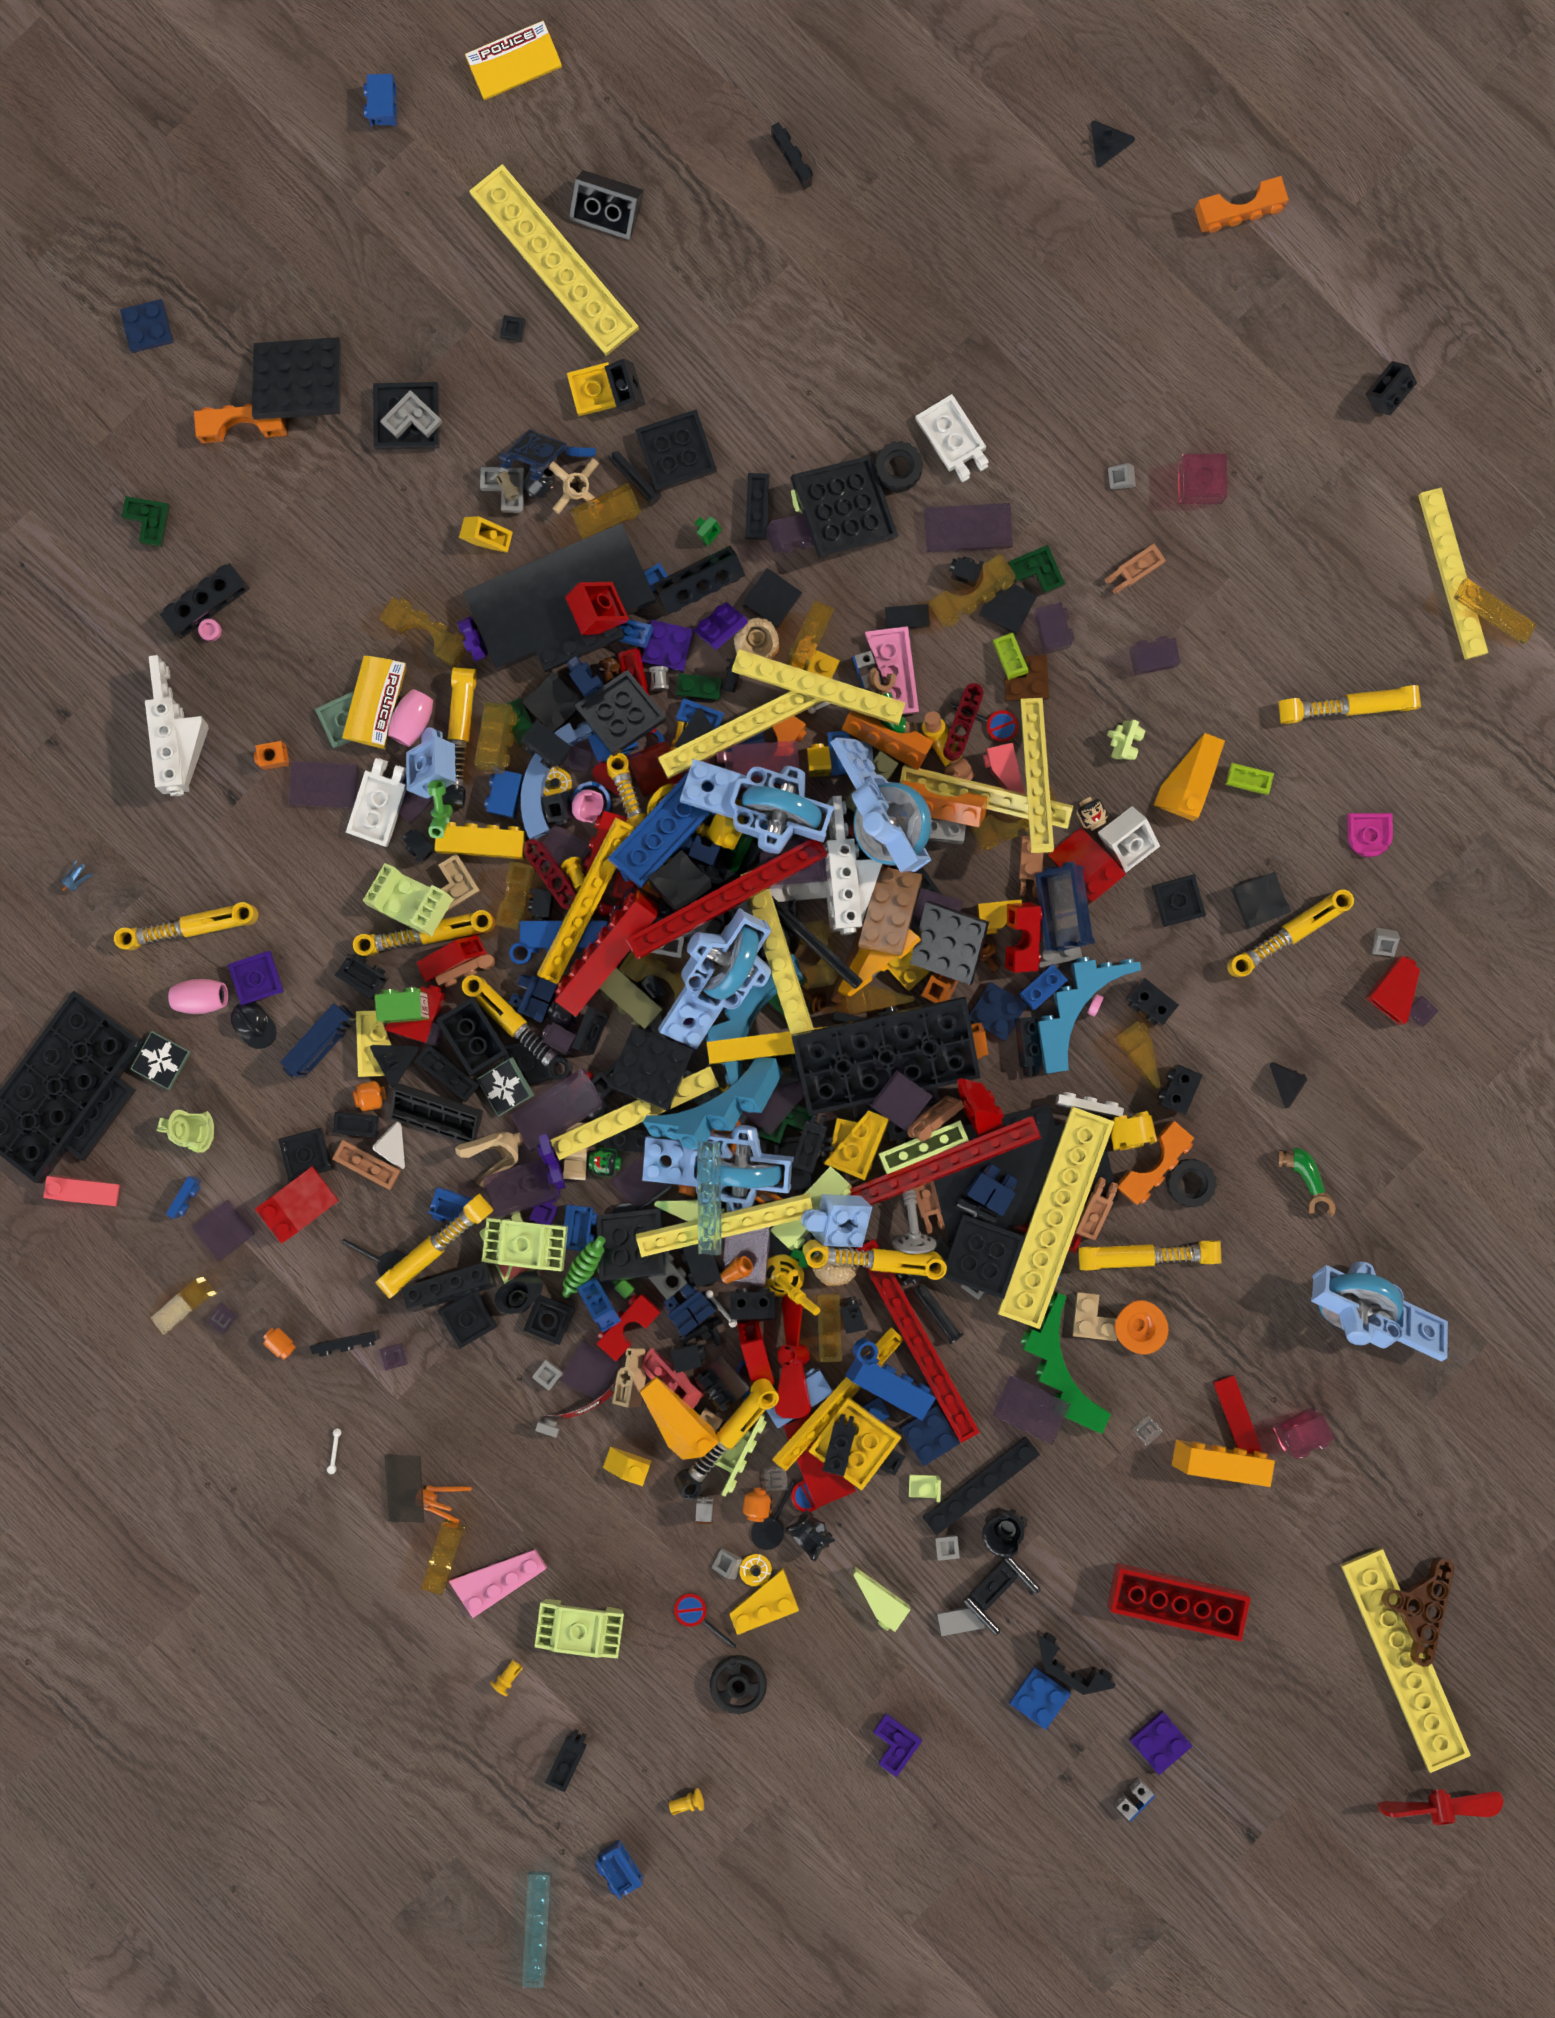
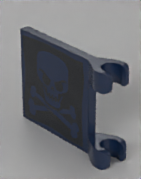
M529 429L507 452L500 454L499 459L502 460L500 467L509 469L513 460L517 459L531 465L530 472L533 473L530 479L539 481L544 470L566 448V443Z

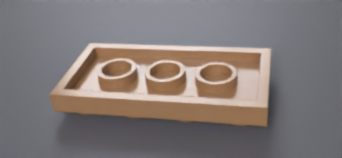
M881 867L869 902L859 940V947L902 956L922 874L907 871L900 873L897 869Z

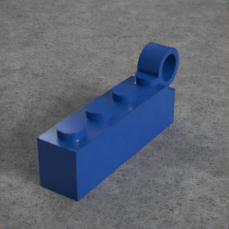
M520 921V942L515 943L510 948L509 955L511 960L519 965H524L530 962L533 953H538V949H547L548 952L563 921ZM589 921L574 953H582V949H585L590 942L594 944L600 929L603 926L608 927L609 922ZM523 946L527 949L528 955L526 959L519 961L515 958L514 952L518 947Z
M862 1338L856 1341L853 1346V1354L856 1358L845 1376L858 1386L923 1421L936 1399L930 1393L931 1389L921 1382L919 1385L914 1384V1379L905 1373H902L901 1376L895 1373L896 1369L887 1363L884 1366L878 1363L879 1359H877L878 1348L869 1339ZM870 1345V1352L866 1356H861V1349L864 1346Z

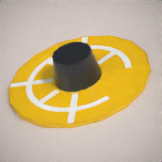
M551 768L543 793L549 796L570 791L572 780L568 772L562 768H559L558 771L555 768Z
M761 1554L747 1556L742 1561L739 1569L741 1579L750 1586L763 1585L769 1580L772 1571L770 1561Z

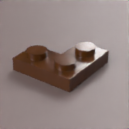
M1047 655L1025 656L1024 660L1028 667V673L1025 674V678L1004 679L1005 702L1021 701V699L1027 698L1049 699Z

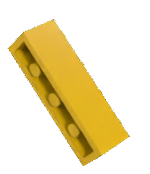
M449 822L443 838H436L435 851L443 854L524 859L523 847L526 843V833L521 831L520 827L509 826L508 830L499 829L497 825H486V828H478V824L465 823V827L456 826L455 822Z

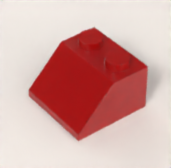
M579 582L565 597L582 635L600 634L629 620L613 582Z
M962 1078L958 1079L959 1098L964 1105L962 1109L977 1136L981 1137L1003 1128L1002 1118H1004L1001 1107H996L994 1104L995 1099L991 1090L987 1091L983 1083Z

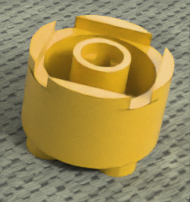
M1148 1111L1136 1113L1135 1116L1127 1119V1115L1111 1120L1114 1121L1110 1133L1114 1151L1142 1147L1147 1142H1150V1144L1157 1142L1152 1116L1149 1115Z

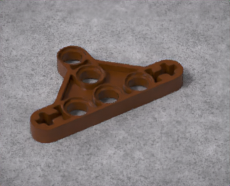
M1442 1557L1435 1558L1432 1561L1427 1577L1403 1592L1391 1588L1386 1589L1381 1599L1385 1607L1398 1611L1413 1640L1410 1652L1411 1660L1422 1667L1430 1666L1434 1660L1454 1575V1564L1451 1560ZM1440 1565L1446 1567L1445 1571L1440 1569ZM1437 1576L1444 1578V1580H1438ZM1439 1583L1442 1591L1440 1595L1436 1596L1433 1588ZM1395 1593L1397 1595L1398 1600L1397 1603L1392 1606L1389 1603V1597L1391 1594ZM1415 1599L1417 1608L1411 1612L1409 1610V1602ZM1434 1605L1437 1613L1433 1618H1430L1428 1610ZM1429 1627L1432 1632L1431 1637L1425 1640L1423 1631ZM1421 1643L1428 1644V1647L1422 1646ZM1419 1654H1425V1658H1420Z

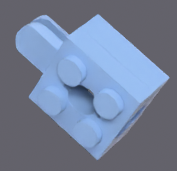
M431 727L426 728L421 735V744L406 752L407 791L427 799L431 797L428 794L427 787L429 782L441 780L445 782V787L456 782L455 744L444 740L441 731Z
M822 1194L819 1209L806 1210L802 1214L801 1223L809 1232H813L812 1235L823 1246L863 1247L872 1206L861 1196Z

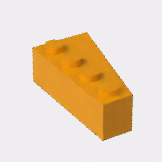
M1176 1439L1172 1466L1187 1475L1271 1487L1275 1460L1267 1457V1453L1254 1451V1454L1247 1453V1450L1240 1448L1230 1450L1221 1445L1209 1446L1201 1442H1187Z

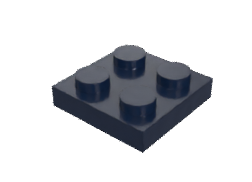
M162 299L120 309L129 349L132 353L174 343L165 304Z
M990 981L970 1013V1021L975 1024L982 1023L986 1031L1005 1041L1015 1026V1018H1020L1028 1004Z
M937 1405L928 1410L923 1421L914 1418L900 1427L901 1432L923 1467L960 1444V1441Z

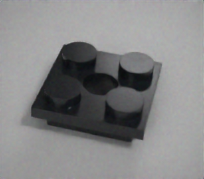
M540 1294L534 1302L523 1331L560 1345L575 1308ZM545 1314L553 1315L555 1319L553 1325L548 1326L544 1324L543 1316Z

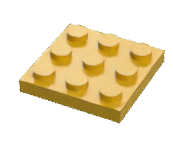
M847 1397L808 1451L824 1463L834 1422H839L841 1413L846 1414L844 1420L846 1424H848L849 1416H854L853 1426H856V1431L843 1477L860 1490H863L899 1442L901 1435Z

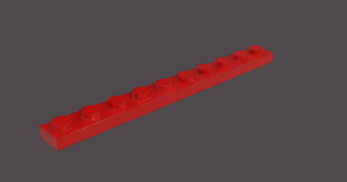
M809 839L626 939V942L638 960L824 859L828 853L820 841Z
M1031 1116L851 1188L850 1195L861 1196L872 1206L1041 1138L1034 1117Z
M872 1239L863 1244V1247L855 1249L859 1252L861 1250L866 1252L867 1250L871 1251L872 1248H880L876 1240ZM867 1267V1272L960 1443L979 1434L980 1431L894 1273L871 1271Z

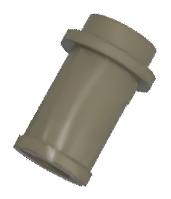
M504 471L498 474L495 479L504 492V498L508 499V501L517 499L519 497V488L514 486L508 472Z

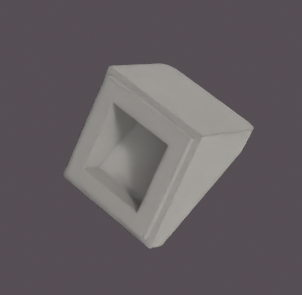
M1125 463L1108 468L1111 490L1136 487L1133 465Z
M1376 928L1372 953L1394 957L1400 940L1398 932Z
M721 1548L712 1569L727 1579L735 1580L744 1559Z

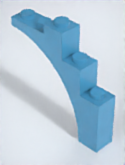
M790 954L799 981L803 979L798 958ZM772 973L763 987L752 986L739 1007L735 1009L724 1007L725 1015L730 1020L712 1026L707 1032L706 1042L748 1036L751 1026L761 1009L777 994ZM743 1060L722 1063L727 1071V1074H725L728 1086H732L743 1076Z
M1089 957L1077 958L1076 963L1071 964L1075 989L1072 990L1071 986L1060 987L1059 992L1053 993L1057 1019L1054 1018V1015L1041 1017L1042 1021L1037 1022L1044 1074L1069 1070L1068 1047L1070 1034L1083 1006L1095 992L1110 981L1126 974L1141 971L1140 962L1126 959L1120 961L1121 965L1112 966V962L1099 964V968H1097L1095 960L1089 961Z
M756 1058L735 1084L711 1101L676 1114L662 1116L646 1115L643 1123L649 1134L653 1137L679 1139L683 1147L687 1149H703L713 1129L732 1131L743 1111L762 1113L783 1072L775 1058Z

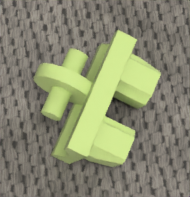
M1125 720L1122 726L1117 725L1115 731H1108L1107 736L1112 738L1110 745L1114 747L1111 755L1112 758L1136 759L1138 749L1131 746L1132 741H1141L1145 734V730L1138 726V721Z

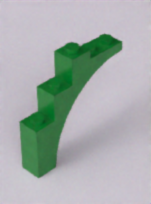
M1056 1291L1054 1295L1052 1294L1040 1329L1037 1331L1030 1327L1029 1331L1025 1330L1020 1340V1343H1022L1021 1347L1023 1350L1044 1359L1043 1362H1039L1036 1368L1037 1380L1059 1390L1058 1394L1054 1393L1051 1399V1410L1103 1434L1111 1413L1093 1403L1081 1392L1072 1380L1064 1363L1060 1348L1059 1327L1061 1312L1067 1296Z

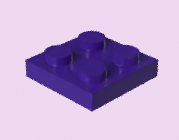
M725 602L718 606L709 617L700 621L693 630L716 651L743 628L748 621L744 615Z
M651 620L650 625H652L653 631L647 647L644 648L642 663L664 666L670 670L684 673L693 629Z
M271 951L228 964L241 1006L284 993Z
M1163 1710L1129 1738L1131 1743L1158 1775L1193 1747Z

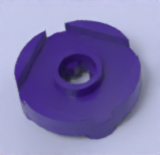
M470 616L458 621V627L466 637L463 639L464 646L468 652L471 651L473 659L478 661L487 657L486 645L482 636L476 630L478 627L473 618Z

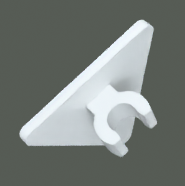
M396 1121L373 1145V1150L399 1169H404L401 1122Z

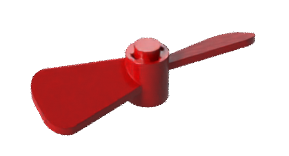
M788 1293L782 1299L786 1345H783L778 1351V1360L782 1365L777 1391L779 1400L775 1405V1412L782 1418H803L811 1411L803 1366L809 1361L810 1353L805 1345L799 1344L803 1306L796 1304L790 1299Z
M1444 1789L1431 1791L1432 1795L1428 1796L1429 1802L1382 1801L1377 1805L1378 1810L1388 1817L1399 1818L1431 1813L1433 1825H1447L1456 1823L1455 1815L1495 1816L1501 1811L1504 1800L1502 1794L1496 1791L1451 1799L1449 1793H1445Z

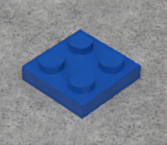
M1034 1665L1009 1703L1046 1730L1070 1697L1071 1692Z

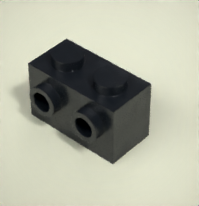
M1392 361L1365 395L1375 412L1391 416L1417 384V381L1409 365Z
M1146 978L1140 979L1125 998L1129 1002L1127 1006L1136 1013L1142 1012L1146 1016L1145 1020L1154 1027L1156 1025L1163 1026L1179 1006V1004Z
M1179 1064L1170 1067L1166 1075L1167 1084L1165 1088L1162 1087L1157 1096V1099H1159L1158 1105L1180 1115H1186L1203 1075Z
M758 1288L757 1292H749V1289H735V1293H730L732 1322L776 1320V1294L771 1292L770 1288ZM741 1302H746L744 1307H739ZM762 1302H768L767 1306L761 1307Z

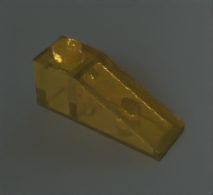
M865 985L851 997L846 996L849 1014L853 1015L914 1002V997Z
M1135 1021L1117 1034L1114 1039L1153 1089H1158L1161 1086L1152 1039L1148 1035L1150 1030L1143 1022Z
M204 1277L195 1279L150 1319L161 1333L165 1335L216 1295V1293Z

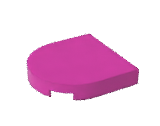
M1347 814V837L1353 851L1363 857H1375L1384 853L1393 839V814Z

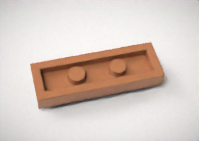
M342 1140L332 1158L336 1162L389 1190L393 1188L402 1171L346 1140Z

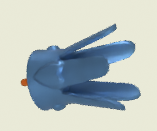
M75 860L69 873L61 879V882L65 885L62 890L64 891L68 888L74 892L93 873H89L76 880L85 868V865L77 866L72 872L77 862Z

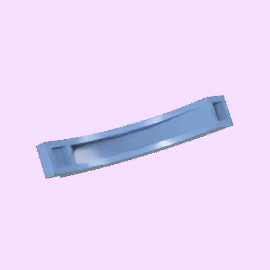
M586 722L577 725L576 730H573L569 723L557 730L555 734L572 747L591 736L593 731ZM537 754L533 756L528 765L521 790V813L524 827L529 839L535 840L551 833L545 818L542 801L544 786L550 769L540 762L542 758Z

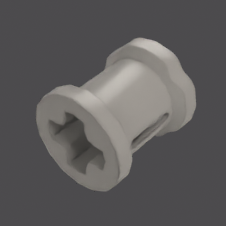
M655 666L649 668L652 684L650 691L661 692L669 690V686L666 684L668 667Z

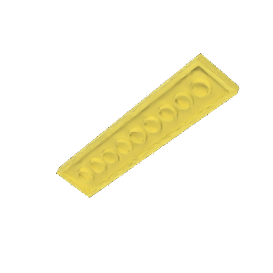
M503 164L469 191L471 196L605 356L609 355L639 330V326Z
M1071 1107L1027 1229L1026 1238L1005 1298L1002 1299L999 1315L1040 1329L1114 1121Z
M1380 1547L1340 1564L1427 1770L1432 1773L1471 1756L1433 1665L1422 1667L1413 1663L1410 1657L1413 1640L1398 1611L1388 1609L1382 1603V1594L1386 1589L1391 1588L1401 1591L1384 1550ZM1395 1593L1389 1597V1603L1393 1606L1398 1600ZM1420 1653L1419 1657L1425 1658V1654Z

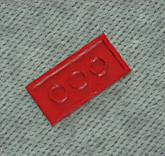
M813 1413L783 1425L788 1440L792 1438ZM813 1441L799 1456L797 1463L814 1506L819 1508L856 1492V1489L843 1476L822 1471L824 1463L808 1451L814 1443Z

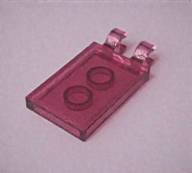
M797 741L732 745V752H717V763L733 762V771L746 776L753 767H761L780 773L784 766H792L799 769ZM759 776L751 777L754 783L762 782V778ZM774 784L773 787H781V785Z

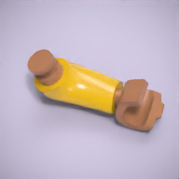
M937 712L927 713L922 724V732L924 736L934 740L932 747L944 766L947 767L945 774L971 781L975 774L965 758L951 761L943 754V747L949 733L944 720L941 719ZM956 741L951 747L952 753L956 752Z

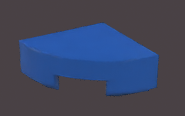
M566 447L565 454L567 456L594 457L596 456V448Z

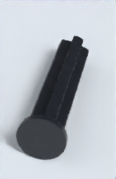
M614 451L609 456L611 463L648 501L647 505L649 507L653 506L661 498L662 494L660 492L657 493L619 451Z
M921 1284L914 1289L916 1296L950 1340L949 1344L951 1345L964 1335L963 1332L960 1333L927 1287Z

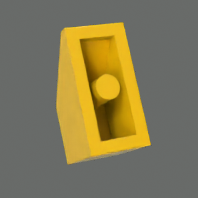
M480 516L464 517L459 538L476 546L508 553L513 532Z
M813 744L811 748H807L809 777L830 776L831 760L829 746L824 747V744Z
M736 799L735 804L742 806V800ZM719 814L715 815L707 831V834L716 845L732 850L735 849L742 835L741 832L734 828L732 818ZM744 816L737 819L738 822L744 824Z
M1022 900L977 904V918L989 921L986 935L997 934V930L1002 929L1007 923V904L1022 903Z
M610 1446L603 1468L623 1480L643 1486L651 1460Z

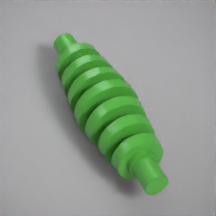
M598 1236L595 1241H590L573 1260L563 1282L564 1290L562 1295L565 1298H569L572 1293H577V1287L586 1283L594 1274L604 1253L603 1244L606 1241L604 1237Z

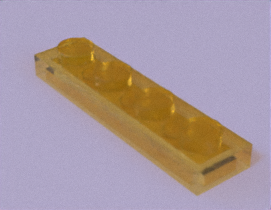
M1468 578L1462 580L1453 597L1521 644L1528 642L1536 626L1534 622Z

